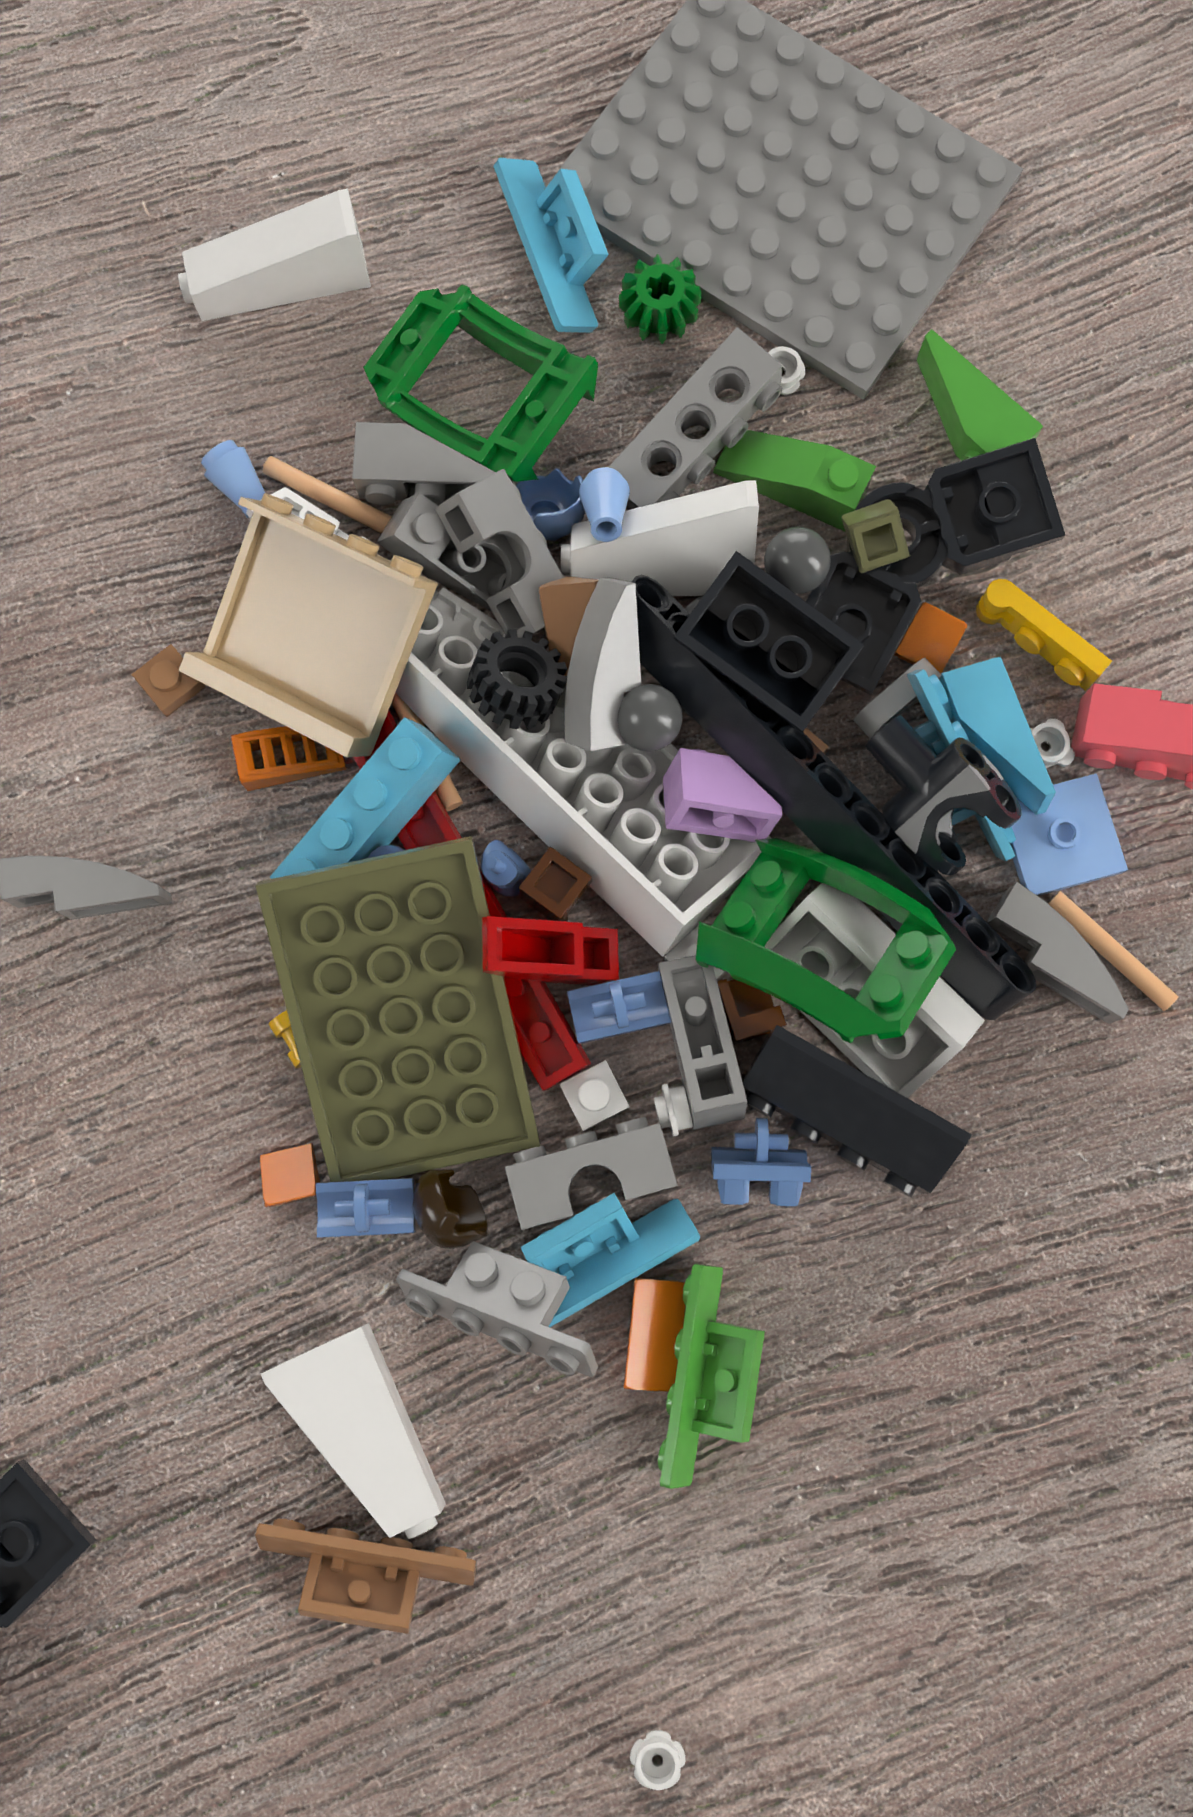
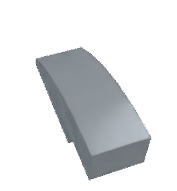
M612 578L599 579L586 606L574 642L567 675L564 706L565 742L590 752L627 744L618 729V712L624 700V692H629L641 685L636 584Z
M57 856L0 858L1 900L18 908L54 903L55 912L74 920L172 904L171 893L159 885L131 872L99 862Z
M1018 882L1009 887L1003 893L987 923L998 934L1029 952L1024 961L1032 970L1035 979L1108 1024L1124 1019L1129 1009L1114 979L1091 946L1046 901Z

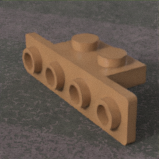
M275 1519L273 1525L259 1523L255 1533L259 1549L310 1558L298 1607V1612L301 1616L409 1634L420 1577L469 1586L474 1585L476 1561L466 1558V1552L453 1547L439 1546L435 1548L433 1553L415 1550L411 1542L400 1538L384 1537L380 1543L359 1540L357 1533L342 1528H329L326 1534L305 1531V1525L289 1519Z

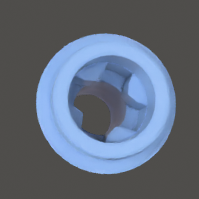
M227 440L213 447L202 458L201 464L206 469L204 476L249 518L246 514L247 508L238 504L240 497L261 500L265 491L246 449L238 447L233 440Z
M608 467L592 470L579 488V496L591 525V534L595 539L602 542L613 541L621 535L622 520L630 494L628 482L617 470Z

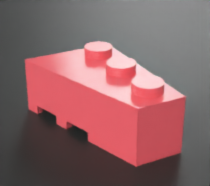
M1094 683L1080 698L1071 748H1073L1075 756L1084 758V763L1088 766L1111 769L1116 765L1134 769V774L1144 779L1163 780L1166 777L1183 780L1186 787L1193 789V704L1161 699L1162 691Z

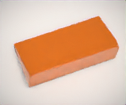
M645 1277L634 1278L624 1389L669 1392L671 1386L675 1383L678 1360L675 1357V1341L684 1325L685 1304L683 1302V1288L685 1282Z

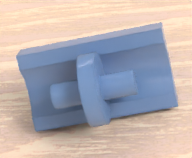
M660 971L567 991L578 1044L671 1023Z
M756 1118L754 1133H735L734 1147H711L713 1179L717 1180L721 1203L732 1205L749 1203L750 1181H769V1201L771 1204L776 1206H798L803 1182H811V1164H808L806 1150L788 1149V1134H769L768 1119Z
M414 1178L316 1183L318 1208L317 1238L416 1233L412 1206Z

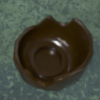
M452 1169L431 1170L422 1175L416 1183L412 1203L413 1215L419 1228L434 1245L444 1249H455L471 1244L473 1241L475 1242L487 1237L488 1231L486 1215L476 1191L469 1185H452L449 1182L450 1177L454 1175V1170Z

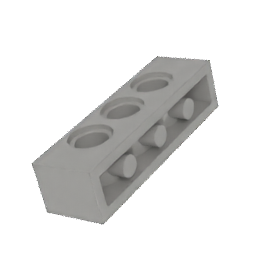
M738 327L608 467L617 470L628 482L630 494L626 510L678 498L691 482L695 485L699 484L712 470L715 464L713 458L725 445L728 448H732L743 437L749 426L747 421L758 409L762 412L766 411L779 397L782 391L780 386L782 364ZM726 389H734L742 394L741 398L735 402H724L717 395ZM693 425L704 426L709 431L706 436L700 439H690L683 434L688 427ZM660 461H668L675 466L673 472L666 476H656L650 472V469L655 463Z

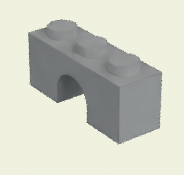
M502 469L458 492L436 507L435 510L460 554L476 546H485L494 550L501 557L507 572L505 584L498 593L489 597L486 601L503 632L506 634L507 629H516L517 637L522 638L525 631L535 633L545 627L539 587L565 576L560 572L549 552L545 537L536 528L526 510L518 488L510 481L506 471Z
M641 1117L617 1124L618 1135L598 1140L596 1132L592 1131L565 1139L566 1150L547 1155L543 1145L515 1153L516 1164L506 1166L505 1171L521 1230L575 1215L570 1199V1185L576 1174L586 1167L602 1166L611 1170L620 1181L625 1200L678 1186L660 1123L649 1126L647 1118Z

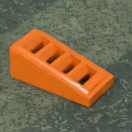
M287 726L231 735L239 780L247 791L347 770L344 756L326 746L327 759L318 761L314 740ZM303 741L307 762H297L294 742ZM282 745L286 765H276L273 750L275 746ZM261 750L264 768H255L252 751Z

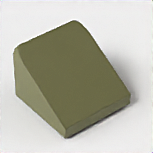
M883 500L842 515L843 526L860 573L910 557L899 510L891 500Z

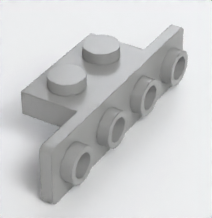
M473 1241L446 1286L404 1269L400 1271L396 1278L406 1297V1305L424 1317L431 1318L434 1314L449 1319L457 1329L468 1335L478 1336L481 1332L496 1338L501 1346L517 1355L524 1356L528 1351L544 1358L552 1368L566 1375H574L577 1371L586 1376L593 1377L598 1368L591 1346L587 1342L549 1327L570 1289L566 1276Z

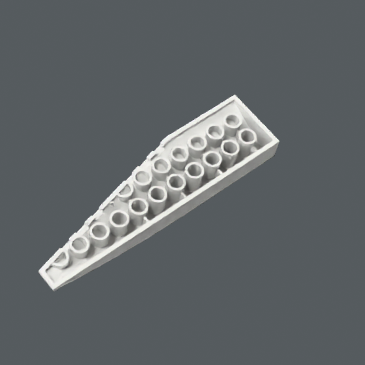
M284 487L270 494L293 504L291 514L305 519L306 514H311L335 524L336 528L333 534L348 540L349 535L338 529L340 522L288 488ZM247 509L246 514L249 516L250 519L252 517L253 511ZM442 588L439 592L435 590L397 687L396 694L545 844L554 848L592 876V882L589 886L663 957L699 925V921L702 922L740 884L761 853L757 843L666 829L663 776L678 750L672 744H669L663 749L647 752L637 750L625 744L590 752L566 743L564 728L566 686L553 714H550L548 720L543 724L537 721L534 728L527 729L524 721L521 722L519 729L509 728L510 720L503 718L500 726L492 722L495 714L491 711L484 717L478 711L482 701L473 704L469 697L472 689H467V680L481 643L486 638L490 640L495 632L500 631L503 637H505V633L497 621L447 589ZM511 671L500 672L505 679L517 686L534 687L521 674Z

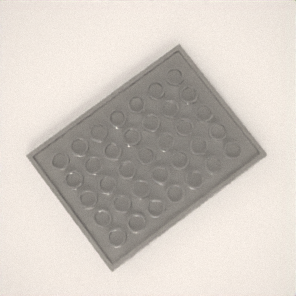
M686 0L560 168L576 170L601 236L649 266L653 265V259L657 253L663 260L662 264L667 265L678 256L681 262V271L693 269L696 275L695 285L700 286L701 298L778 347L792 348L799 354L805 364L863 400L1014 188L1023 171L1022 167L745 0Z

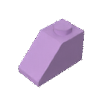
M680 748L663 776L666 829L756 842V839H766L783 816L782 807L730 756L709 753L701 749Z

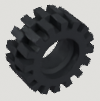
M507 629L505 637L498 631L492 634L490 640L486 638L477 651L467 680V689H472L469 695L472 703L482 701L478 711L484 717L490 711L493 712L495 716L492 722L500 726L503 718L510 720L509 728L519 729L522 721H524L527 729L534 728L537 721L541 724L547 721L550 714H553L567 683V676H564L567 667L565 662L558 663L561 656L559 651L555 648L548 652L546 649L549 642L544 638H541L538 643L531 641L534 633L528 631L524 632L522 638L517 637L516 629ZM511 671L521 674L534 687L517 686L505 679L500 672Z

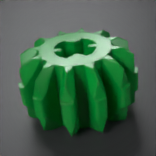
M657 253L653 259V265L649 266L638 259L634 267V273H625L622 279L623 291L619 294L618 304L621 312H624V323L627 329L639 327V336L642 341L651 333H655L660 343L663 344L667 339V332H671L681 339L683 334H685L686 324L694 325L698 318L697 307L701 303L702 292L700 286L695 285L696 275L693 269L681 271V262L678 256L669 265L662 264L663 260Z

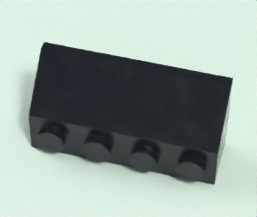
M776 1025L766 1036L742 1080L749 1107L770 1118L774 1111L779 1112L793 1120L790 1127L793 1132L815 1144H818L821 1137L840 1147L836 1154L839 1158L865 1171L868 1164L887 1174L883 1180L886 1185L908 1197H912L915 1190L921 1194L931 1193L966 1147L972 1136L969 1132L779 1025Z

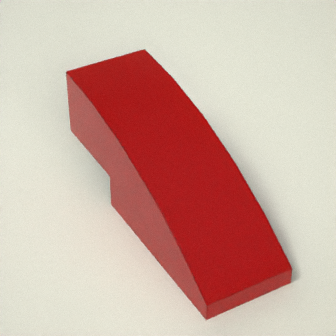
M494 916L482 918L484 973L524 980L579 985H598L619 980L618 929L583 927V923Z

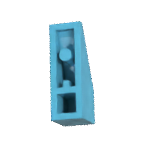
M1001 656L942 673L940 682L948 697V702L942 706L950 722L958 721L961 724L969 741L997 768L1015 796L1035 815L1045 813L1056 791Z

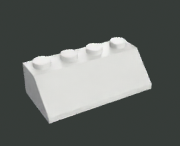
M821 883L775 930L765 948L803 966L856 999L896 934L861 900ZM940 977L902 1037L879 1040L877 1034L855 1037L853 1042L849 1043L842 1040L838 1033L823 1023L802 1012L864 1074L906 1098L959 1053L985 1021Z

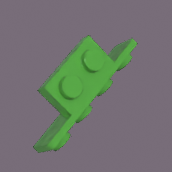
M694 1264L691 1274L687 1277L684 1284L683 1302L686 1305L684 1325L675 1341V1357L678 1360L675 1383L671 1386L666 1401V1410L668 1415H670L667 1438L661 1444L658 1454L661 1487L674 1489L691 1485L699 1433L740 1443L749 1442L765 1331L716 1321L723 1276L722 1267Z

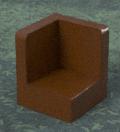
M550 846L519 886L521 899L549 920L567 922L568 912L591 884L592 876Z
M727 978L717 981L733 1045L768 1035L776 1025L782 1028L787 1025L781 1006H774L770 994L735 979L727 981Z

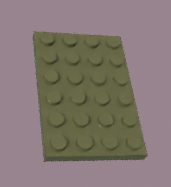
M472 836L259 881L256 884L330 1182L388 1180L541 1146L504 977L483 972L482 918L490 915Z

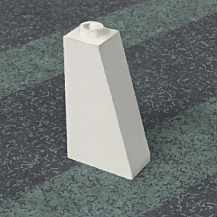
M348 189L330 193L183 251L182 255L186 272L178 274L179 285L185 303H194L202 321L371 287L363 245Z
M745 480L627 510L622 520L621 535L610 542H602L593 537L589 520L575 523L571 529V544H561V573L578 578L598 580L612 578L632 582L636 576L644 575L656 580L672 596H702L707 592L735 551H738L755 564L759 511L756 481Z
M369 1323L261 1373L264 1384L389 1538L405 1531L407 1539H410L432 1529L438 1524L435 1516L441 1514L446 1505Z

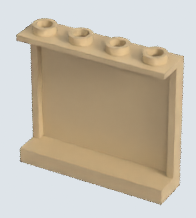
M266 493L263 494L261 501L240 497L238 504L253 511L251 520L203 653L185 652L179 671L345 757L371 756L438 583L421 576L423 566L398 555H393L390 561L377 555L379 545L365 538L350 534L348 540L333 534L336 525L325 519L311 514H306L305 519L291 514L294 505L283 499Z

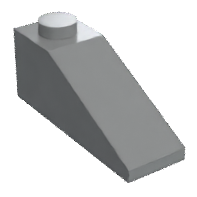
M696 955L658 963L671 1019L670 1027L681 1081L689 1104L693 1130L745 1119L747 1098L713 966L709 965L708 968L700 966L696 961Z

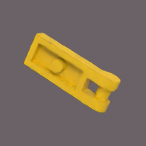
M1006 579L992 581L976 605L977 617L986 624L1000 623L1014 634L1015 641L1022 649L1028 653L1042 656L1054 666L1055 673L1064 682L1072 686H1080L1087 691L1112 662L1093 645Z

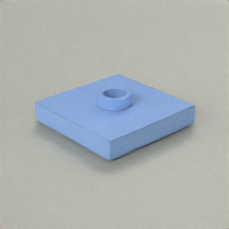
M1097 773L1054 784L1056 794L1045 813L1035 815L1017 798L1022 815L1011 826L1016 837V841L1010 843L1015 857L1012 859L1020 884L1037 896L1119 875L1128 870Z

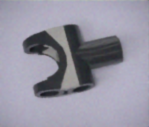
M899 715L875 734L865 746L901 787L882 807L886 822L915 854L942 874L954 875L966 864V856L957 843L959 839L953 830L952 816L954 809L965 808L975 811L982 818L986 816L994 824L1005 829L1010 828L1022 815L1021 807L1015 794L1000 772L967 739L956 738L937 755L903 716Z

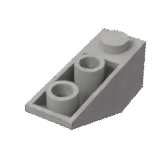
M356 422L352 479L359 499H366L368 502L377 505H389L394 503L395 500H405L420 492L439 506L458 492L496 473L407 424Z
M420 492L402 500L378 538L377 543L392 554L404 557L423 566V575L492 611L486 599L495 595L503 588L507 576L501 557L494 550L485 546H476L460 554L435 510L438 505Z

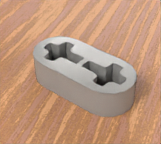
M922 658L868 703L854 718V722L870 739L894 718L902 715L919 701L907 674L915 670L924 669L928 677L935 674L940 680L941 674L926 658Z

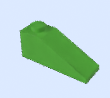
M931 329L925 335L916 360L954 453L961 461L1037 438L1043 428L1041 423L935 331Z
M747 430L739 442L732 448L725 446L713 473L735 483L755 480L757 493L845 532L841 517L846 513L855 511L859 503L864 499L876 466L830 445Z

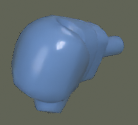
M499 840L490 842L481 856L482 873L490 888L503 896L515 897L520 895L519 886L531 872V869L514 850L508 848Z

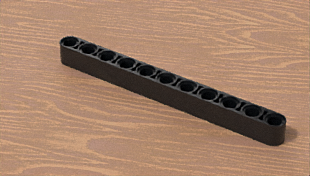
M644 575L636 576L632 583L636 584L640 663L676 697L679 704L720 747L782 807V811L822 853L845 861L876 876L930 909L956 947V951L940 976L981 1017L987 1020H996L1034 992L1036 989L1035 976L1025 961L938 871L923 861L901 840L886 822L884 815L804 732L797 730L673 639L690 614L656 580ZM878 910L899 931L902 923Z

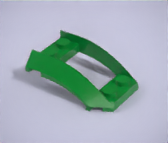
M461 284L454 293L441 294L438 288L419 291L363 368L378 396V401L395 416L418 431L494 472L504 469L511 481L520 482L538 480L532 467L583 397L594 402L598 362L595 357L590 355L582 358L567 351L565 345L543 337L516 323L475 296L468 286ZM457 326L487 348L533 375L488 439L457 425L409 394V391Z
M779 838L756 839L755 841L761 853L713 924L710 926L699 921L696 950L697 963L705 968L711 965L730 973L733 979L790 1004L838 1033L841 1039L846 1042L852 1043L855 1037L877 1034L879 1040L902 1037L956 951L953 941L930 909L885 881L845 861ZM809 879L824 883L856 897L902 923L901 928L856 999L803 966L765 948V945Z

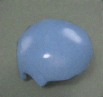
M558 468L546 476H537L538 480L520 481L516 485L521 494L522 502L536 528L543 534L545 540L552 541L570 534L572 525L581 522L585 515V509L579 496V488L583 478L578 475L574 478V481H571Z

